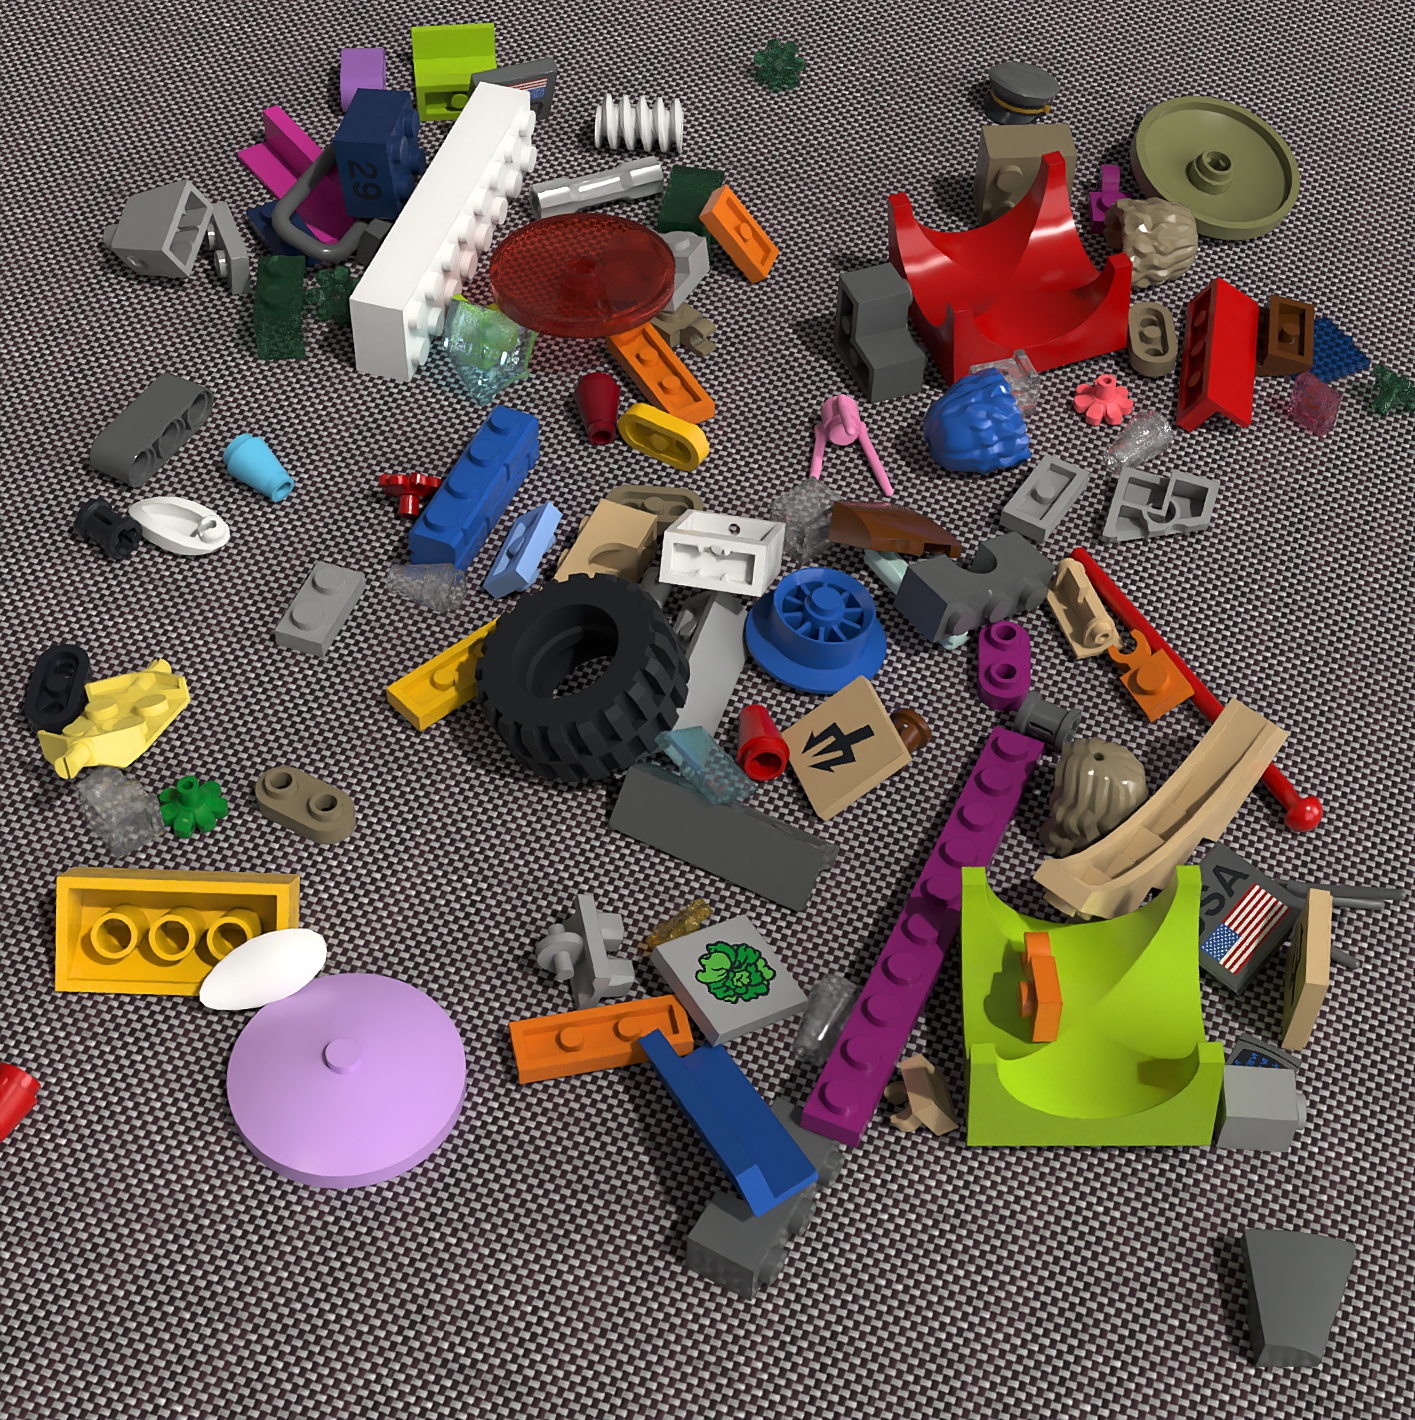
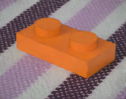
M727 184L714 190L699 216L700 220L704 223L707 231L716 238L729 254L736 267L741 269L752 284L765 279L780 251Z

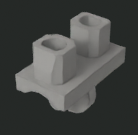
M586 894L576 895L574 899L575 913L561 924L549 926V936L542 939L535 949L536 959L540 967L545 970L556 971L557 977L560 980L570 979L576 1011L595 1008L601 997L626 996L635 980L632 960L628 958L607 957L606 951L617 952L623 941L624 926L621 914L597 911L594 896Z

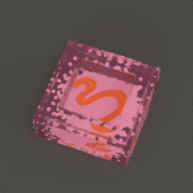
M1307 370L1295 379L1287 412L1318 436L1323 437L1333 430L1342 395Z

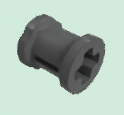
M1031 690L1018 711L1013 732L1021 735L1027 732L1054 744V750L1062 753L1064 743L1072 741L1077 732L1082 717L1081 710L1072 708L1070 711L1043 700L1040 692Z

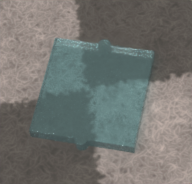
M701 725L661 732L654 739L680 768V773L688 777L713 806L752 797L759 790L734 762V758L726 753Z

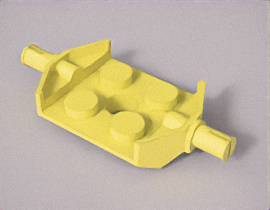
M155 659L145 670L140 672H131L87 683L85 689L89 704L85 706V711L72 724L67 725L62 730L63 733L61 735L45 732V730L37 732L44 758L54 765L56 773L64 779H68L69 775L71 779L74 778L82 767L108 766L126 768L149 748L191 701L185 676L171 674V666L167 661L159 659L157 662V659Z

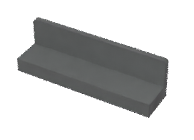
M649 762L629 766L609 820V825L613 829L797 912L806 908L819 872L833 867L840 850V846Z

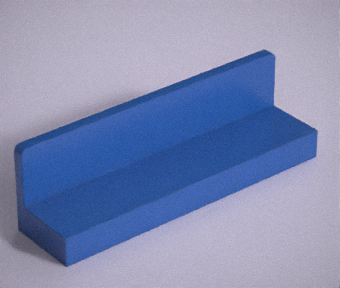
M659 1028L638 1040L659 1081L756 1218L818 1180L819 1175L815 1167L722 1044L713 1047L710 1042H707L685 1057L680 1058Z

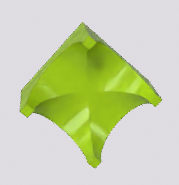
M1176 865L1174 874L1166 888L1152 901L1133 912L1109 920L1079 924L1049 922L1019 913L1003 903L992 891L986 878L985 867H961L958 960L967 1146L1211 1145L1225 1067L1223 1042L1206 1041L1203 1024L1198 948L1199 909L1202 888L1200 865ZM1024 932H1048L1051 956L1055 957L1063 1001L1056 1041L1032 1042L1029 1019L1020 1018L1018 1015L1017 984L1019 981H1026L1021 968V952H1025Z

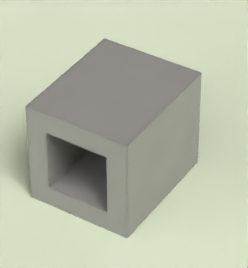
M1225 1065L1214 1123L1215 1147L1288 1152L1295 1131L1304 1129L1307 1115L1306 1097L1304 1094L1296 1092L1294 1070Z

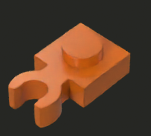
M1134 629L1130 632L1137 645L1134 652L1126 655L1121 654L1114 645L1108 647V652L1115 666L1119 670L1127 672L1119 677V679L1152 723L1195 693L1190 683L1165 651L1160 649L1151 656V648L1145 636L1140 631Z
M1024 932L1025 952H1021V968L1026 981H1019L1017 984L1018 1015L1020 1018L1029 1019L1032 1042L1056 1041L1063 1001L1055 957L1051 956L1048 932Z

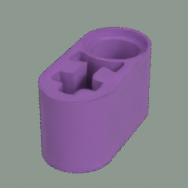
M342 48L340 92L343 112H347L358 88L386 90L384 48Z

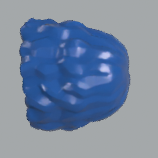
M995 367L980 370L974 375L960 378L941 398L933 402L926 412L923 423V437L928 443L930 455L934 462L950 471H975L980 474H986L998 468L1016 467L1025 463L1031 457V452L1028 448L1029 437L1026 435L1027 427L1021 417V411L1016 406V399L1011 395L1010 384Z

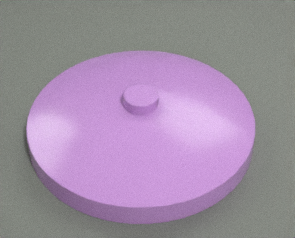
M343 973L312 979L298 992L287 998L267 1003L245 1026L234 1045L227 1069L226 1086L234 1125L246 1147L257 1159L268 1168L290 1180L321 1188L345 1189L369 1186L387 1181L414 1168L429 1157L447 1138L461 1113L466 1095L467 1070L464 1047L453 1021L436 1001L414 986L400 980L375 974Z

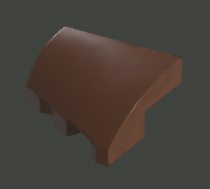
M834 501L828 541L875 551L923 555V551L938 555L945 554L949 558H960L962 545L943 527L916 511L889 502Z

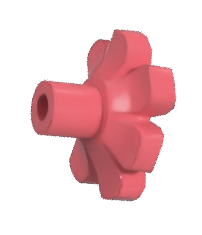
M1103 374L1095 380L1094 387L1087 384H1081L1077 387L1073 407L1078 413H1086V423L1098 426L1104 417L1108 424L1118 425L1121 424L1122 415L1127 416L1131 414L1133 400L1128 399L1129 392L1125 387H1116L1117 381L1114 376Z

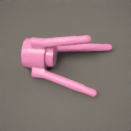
M844 394L829 398L823 403L821 408L822 422L814 427L816 439L809 473L808 489L810 491L817 489L826 441L831 440L837 445H848L857 439L883 493L887 497L892 496L893 489L870 441L866 424L860 421L858 405L855 400Z

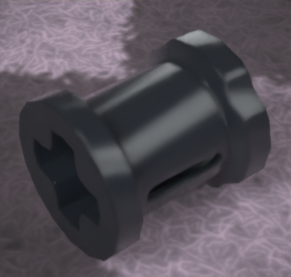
M101 497L97 499L92 498L83 504L77 513L74 523L75 533L85 540L94 539L103 545L107 555L117 560L129 556L136 549L142 538L143 530L141 524L133 517H122L114 512L112 505Z

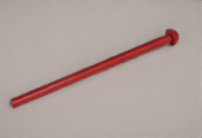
M1083 547L1075 548L1068 558H1073L1075 561L1083 564L1085 574L1096 593L1130 632L1136 629L1143 633L1151 648V656L1160 649L1165 651L1190 683L1195 694L1190 696L1189 699L1213 725L1224 710L1222 704ZM1271 761L1259 780L1287 810L1288 813L1284 818V824L1296 832H1307L1314 829L1320 823L1323 816V807L1320 800L1316 796L1301 798L1295 791L1294 786Z

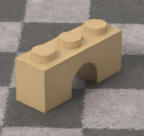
M601 499L592 516L586 515L583 518L573 547L571 549L566 548L562 552L557 565V573L553 579L563 582L568 580V575L587 573L590 578H594L595 573H604L638 583L657 551V515Z

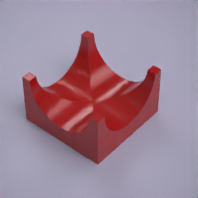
M1059 150L1042 155L1036 179L1018 204L997 220L973 230L956 233L932 230L914 218L911 202L905 192L887 196L889 262L894 266L900 277L906 279L910 284L913 302L908 307V315L949 388L960 378L974 375L978 371L987 368H997L1004 375V379L1010 381L1126 348L1133 263L1125 252L1107 257L1105 268L1101 274L1091 263L1080 241L1073 220L1067 191L1066 161Z

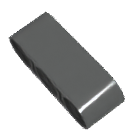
M163 373L98 435L90 451L91 467L131 486H142L208 420L214 404L212 391L172 373Z

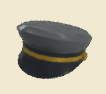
M1004 62L992 66L988 70L992 90L986 97L984 109L988 117L998 124L1025 125L1049 113L1052 100L1060 91V85L1051 74L1039 67L1023 62Z

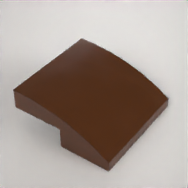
M1271 294L1266 306H1259L1255 375L1279 376L1310 371L1313 365L1315 305Z

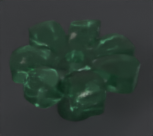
M779 39L768 40L766 44L768 52L758 50L754 55V62L763 66L756 71V79L759 83L770 80L768 85L770 92H781L784 83L788 88L794 89L801 82L796 72L806 70V60L803 57L795 58L799 51V46L793 41H788L782 48Z
M337 266L334 269L333 276L326 269L319 271L315 275V280L320 287L309 289L307 296L309 302L321 304L316 311V315L322 321L326 322L334 315L336 323L340 326L351 322L349 298L361 278L349 280L351 275L350 268Z
M1378 364L1371 374L1378 379L1374 385L1382 392L1371 403L1372 408L1379 414L1386 416L1397 403L1404 405L1409 411L1415 412V387H1412L1413 385L1404 374L1398 378V375L1393 370Z

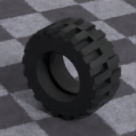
M587 573L568 575L567 581L559 582L553 579L541 584L542 590L533 595L527 592L517 599L518 606L510 613L505 610L496 620L495 626L497 629L494 634H487L481 647L484 657H478L474 675L477 680L475 685L477 702L482 708V714L515 759L526 769H533L536 775L547 779H557L559 776L562 782H582L584 776H590L592 780L610 777L611 770L620 767L625 771L629 766L636 765L635 758L645 751L651 754L661 744L659 737L663 732L667 731L670 733L677 723L679 715L676 709L684 708L689 692L686 684H688L690 679V666L685 657L686 651L656 600L649 592L643 591L639 584L629 579L619 578L618 580L615 575L595 573L594 578H590ZM615 656L604 674L589 687L570 696L550 699L561 680L579 665L595 658Z

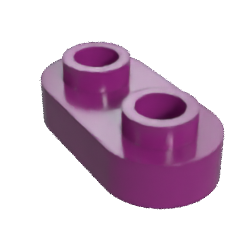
M1009 621L989 623L979 634L977 646V695L981 702L991 709L997 711L1016 710L1021 707L1026 696L1029 694L1031 683L1030 637L1027 631L1016 623Z

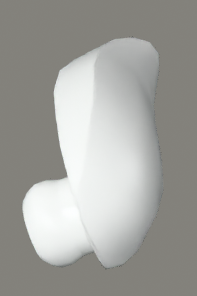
M158 496L143 499L133 504L128 510L129 517H133L141 524L142 536L165 550L180 555H201L216 552L228 542L230 537L229 527L219 515L194 501L183 498Z
M303 928L284 929L252 938L230 952L214 967L203 982L199 992L200 1001L206 1007L216 1010H242L262 1007L267 1003L287 998L309 983L323 967L327 953L326 942L320 934Z

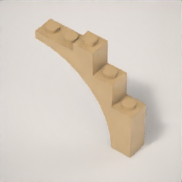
M1232 697L1209 731L1182 765L1126 822L1107 837L1080 853L1063 859L1045 858L1033 876V879L1048 889L1043 898L1068 916L1065 923L1069 924L1100 922L1137 910L1152 887L1160 890L1166 888L1174 874L1175 866L1185 865L1203 837L1214 842L1218 841L1289 736V733Z

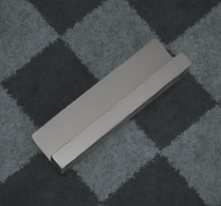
M707 590L685 599L673 626L674 632L686 651L685 657L690 666V679L688 684H686L689 692L684 708L676 709L679 715L677 723L670 733L667 731L663 732L659 737L661 744L651 754L666 750L689 774L698 773L701 769L749 653L745 638V626L749 613L729 592ZM645 751L637 758H635V760L649 756L651 754Z

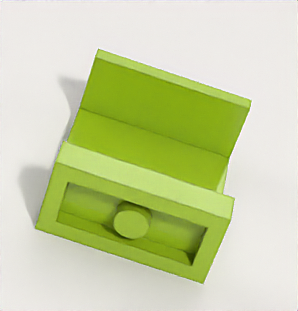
M494 23L411 27L417 109L420 122L457 120L468 102L471 74L497 68Z

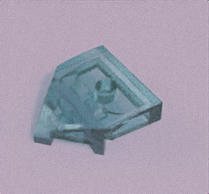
M452 298L441 345L477 404L484 407L494 400V394L518 378L524 380L530 376L526 368L540 323L529 318Z

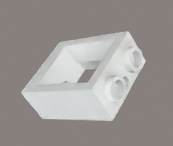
M687 509L664 531L659 582L761 597L780 572L786 523ZM731 524H737L740 527L739 534H732L729 527Z

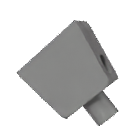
M188 179L132 195L126 202L119 223L108 225L105 228L103 234L104 243L110 251L114 252L134 272L140 275L187 278L192 271L214 206Z

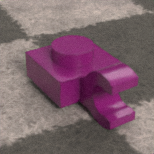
M1101 164V182H1097V192H1089L1087 209L1091 234H1103V230L1106 228L1104 212L1110 209L1112 203L1124 198L1134 200L1133 192L1119 191L1120 170L1118 165Z

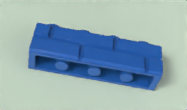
M501 405L493 407L408 534L409 546L412 551L410 555L411 568L416 575L450 586L458 585L486 541L487 534L492 532L527 477L528 470L533 468L540 457L539 440H537L539 436V423L534 415Z

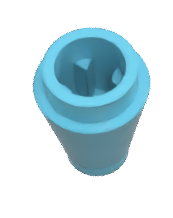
M247 433L236 437L226 448L223 454V462L227 465V471L231 476L271 498L274 502H279L290 494L294 487V480L289 476L288 472L261 437H253Z

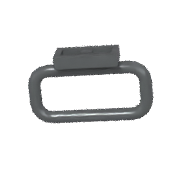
M332 140L275 205L271 214L272 226L277 235L286 243L318 261L329 263L343 261L358 248L355 260L369 267L396 220L359 217L340 241L331 245L324 244L296 228L289 219L337 163Z

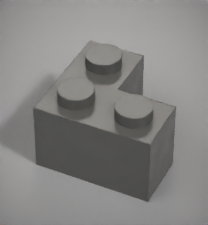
M891 262L839 275L833 346L870 404L922 391L924 371L928 368V357L924 346L921 343L917 344L908 331V307L913 302L910 284L906 279L900 277Z

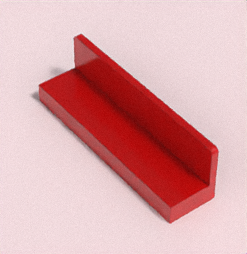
M1219 276L1191 299L1187 306L1176 424L1190 433L1216 411L1243 428L1251 424L1259 305Z

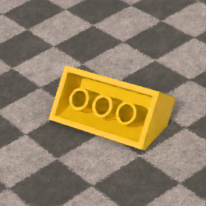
M72 867L57 876L55 991L200 996L199 992L204 980L214 967L234 949L252 938L269 932L299 928L300 874Z

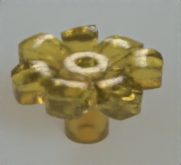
M703 898L694 900L687 905L686 909L671 918L670 921L661 922L654 932L647 937L646 942L654 950L657 945L696 932L700 928L701 922L712 915L713 910Z

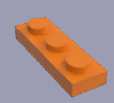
M647 319L606 333V348L653 407L692 424L714 417L715 402Z
M675 994L509 1022V1036L519 1084L649 1062L638 1040L657 1028L660 1029L678 1056L688 1055L693 1052V1037L685 1007Z

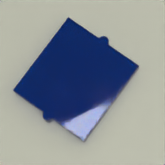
M1326 316L1314 320L1313 365L1310 371L1289 376L1305 390L1307 389L1306 385H1310L1308 381L1311 383L1314 381L1315 383L1316 379L1319 383L1318 385H1320V382L1323 384L1369 368L1371 361L1352 343L1353 338L1345 336Z

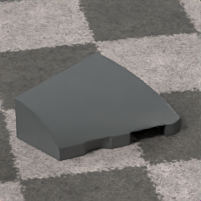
M1244 1229L1240 1239V1246L1250 1296L1245 1312L1255 1367H1318L1357 1255L1355 1244L1328 1236L1304 1232Z

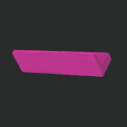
M276 105L262 111L266 141L239 151L238 159L277 200H280L323 150ZM337 164L333 166L296 209L316 239L324 244L332 245L339 242L359 218L347 216Z

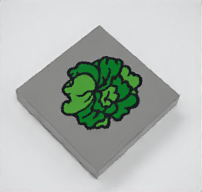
M745 914L657 945L650 956L652 963L713 1047L800 1013L809 1000Z

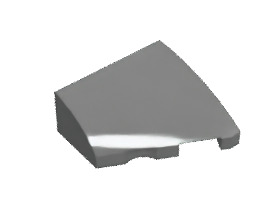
M1123 466L1101 541L1111 543L1206 530L1221 482L1174 469L1169 479Z

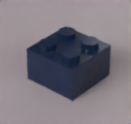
M357 89L333 139L347 216L397 220L415 190L418 176L424 174L426 153L424 148H419L417 137L420 129V116L417 110H413L410 91Z

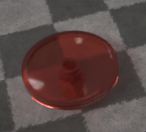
M600 213L561 214L526 224L502 240L490 259V291L495 304L508 318L532 331L573 339L606 337L620 334L645 324L656 317L668 305L675 290L676 264L673 252L664 239L653 230L638 222Z

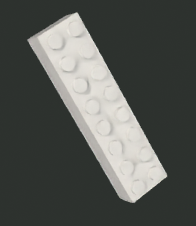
M485 82L478 84L349 298L357 371L410 382L418 365L423 366L426 363L431 342L435 336H440L444 330L446 316L451 308L450 297L458 293L461 294L466 280L474 277L478 258L482 251L487 252L489 250L496 226L504 223L512 198L519 196L524 176L527 172L531 173L534 169L537 149L531 146V135L535 127L536 114L535 111L530 110L529 91Z

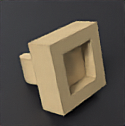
M922 1054L900 1062L904 1081H896L889 1084L884 1090V1096L894 1105L901 1104L906 1100L909 1101L907 1107L902 1112L890 1116L891 1123L901 1132L913 1131L924 1123L937 1136L958 1128L959 1125L945 1076Z

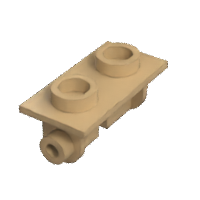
M1073 558L1061 560L1056 566L1057 572L1054 581H1050L1048 584L1049 592L1045 600L1076 659L1109 653L1108 647L1114 645L1118 650H1123L1125 645L1115 628V623L1107 614L1085 574L1083 564L1075 561Z

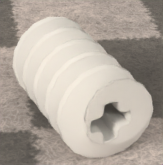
M606 93L602 105H598L596 111L595 147L600 148L605 136H607L611 149H617L621 139L624 138L627 149L633 151L638 140L641 139L644 150L650 152L655 141L658 140L661 152L667 153L672 142L675 141L678 153L681 154L684 112L682 111L679 98H674L670 109L665 110L662 97H657L653 108L648 109L645 96H640L636 107L631 108L628 95L623 94L617 107L614 106L611 94Z

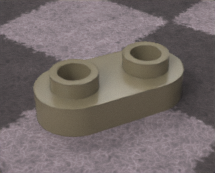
M1140 302L1133 305L1129 309L1127 350L1129 363L1134 370L1146 377H1159L1170 373L1174 369L1178 353L1172 313L1163 305L1154 302Z
M622 485L612 489L605 498V500L657 515V535L664 536V531L687 509L703 511L701 497L694 491L685 488Z
M289 766L272 768L264 772L255 784L257 806L264 817L315 843L328 845L341 842L348 838L355 829L356 815L352 798L344 791L297 768ZM324 808H332L330 811H321Z

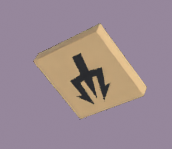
M863 675L857 677L781 733L790 750L789 760L817 816L826 822L913 760L871 682Z
M1309 889L1286 954L1281 1048L1302 1051L1303 1047H1306L1329 987L1333 897L1330 896V891Z

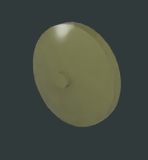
M1184 96L1162 102L1146 114L1131 143L1130 162L1132 171L1146 197H1157L1165 201L1182 203L1193 213L1197 233L1224 240H1246L1263 236L1276 229L1285 220L1298 198L1300 172L1296 159L1287 143L1275 129L1259 116L1228 101L1205 96Z

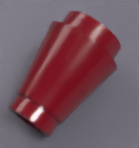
M602 372L586 374L578 380L573 397L587 433L588 441L594 445H607L616 438L620 388L609 374Z

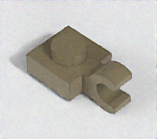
M682 302L675 312L645 309L638 314V322L647 319L670 348L682 343L701 358L716 350V345L706 338L716 331V326L710 320L703 318L701 312L685 302Z

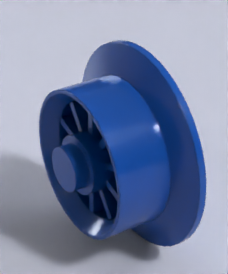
M803 568L785 576L776 589L771 590L756 601L748 614L745 626V638L748 649L754 660L766 673L789 687L815 694H836L860 675H863L870 681L882 667L887 650L886 635L880 621L876 617L875 603L869 591L852 576L831 568Z

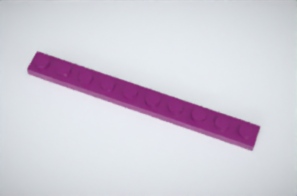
M994 726L802 1111L800 1127L851 1147H858L959 934L961 867H985V873L987 874L1042 758L1045 742Z

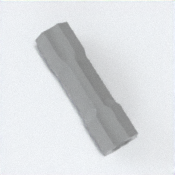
M653 155L624 162L614 169L573 179L562 177L532 184L529 186L531 210L538 223L571 216L581 209L617 200L633 201L664 192L663 172L661 165Z

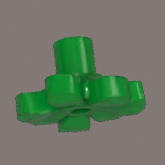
M185 776L178 781L177 789L166 788L161 792L159 799L162 806L157 809V817L162 825H173L176 837L190 838L193 834L194 826L200 832L206 833L216 827V819L227 816L229 811L227 799L220 797L222 791L217 782L210 780L199 787V782L195 776Z

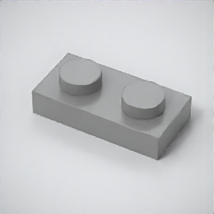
M227 202L212 204L214 210L204 239L208 251L215 250L214 262L219 278H226L232 295L250 293L249 255Z
M1046 454L1003 508L1000 525L1043 544L1087 487L1090 472Z
M318 561L274 630L276 644L324 658L366 588L365 574Z

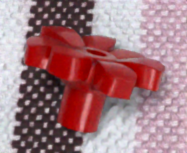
M412 472L410 478L404 474H382L379 476L378 487L384 488V495L399 498L398 516L417 518L419 500L423 498L432 499L442 485V480L433 476L427 477L417 472Z

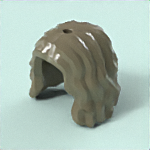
M1157 197L1148 198L1144 201L1124 198L1116 200L1115 203L1111 204L1110 209L1104 212L1106 228L1103 230V234L1106 237L1107 245L1115 250L1122 249V253L1125 252L1133 263L1131 288H1146L1150 284L1160 286L1165 281L1178 279L1191 268L1197 254L1198 234L1193 213L1182 203L1165 201Z
M1099 737L1090 739L1077 738L1074 741L1065 742L1061 753V760L1058 762L1055 770V786L1049 799L1052 818L1045 821L1041 826L1039 839L1045 846L1047 854L1057 853L1063 859L1080 853L1107 837L1126 822L1149 799L1143 764L1125 747L1120 746L1116 742H1107Z

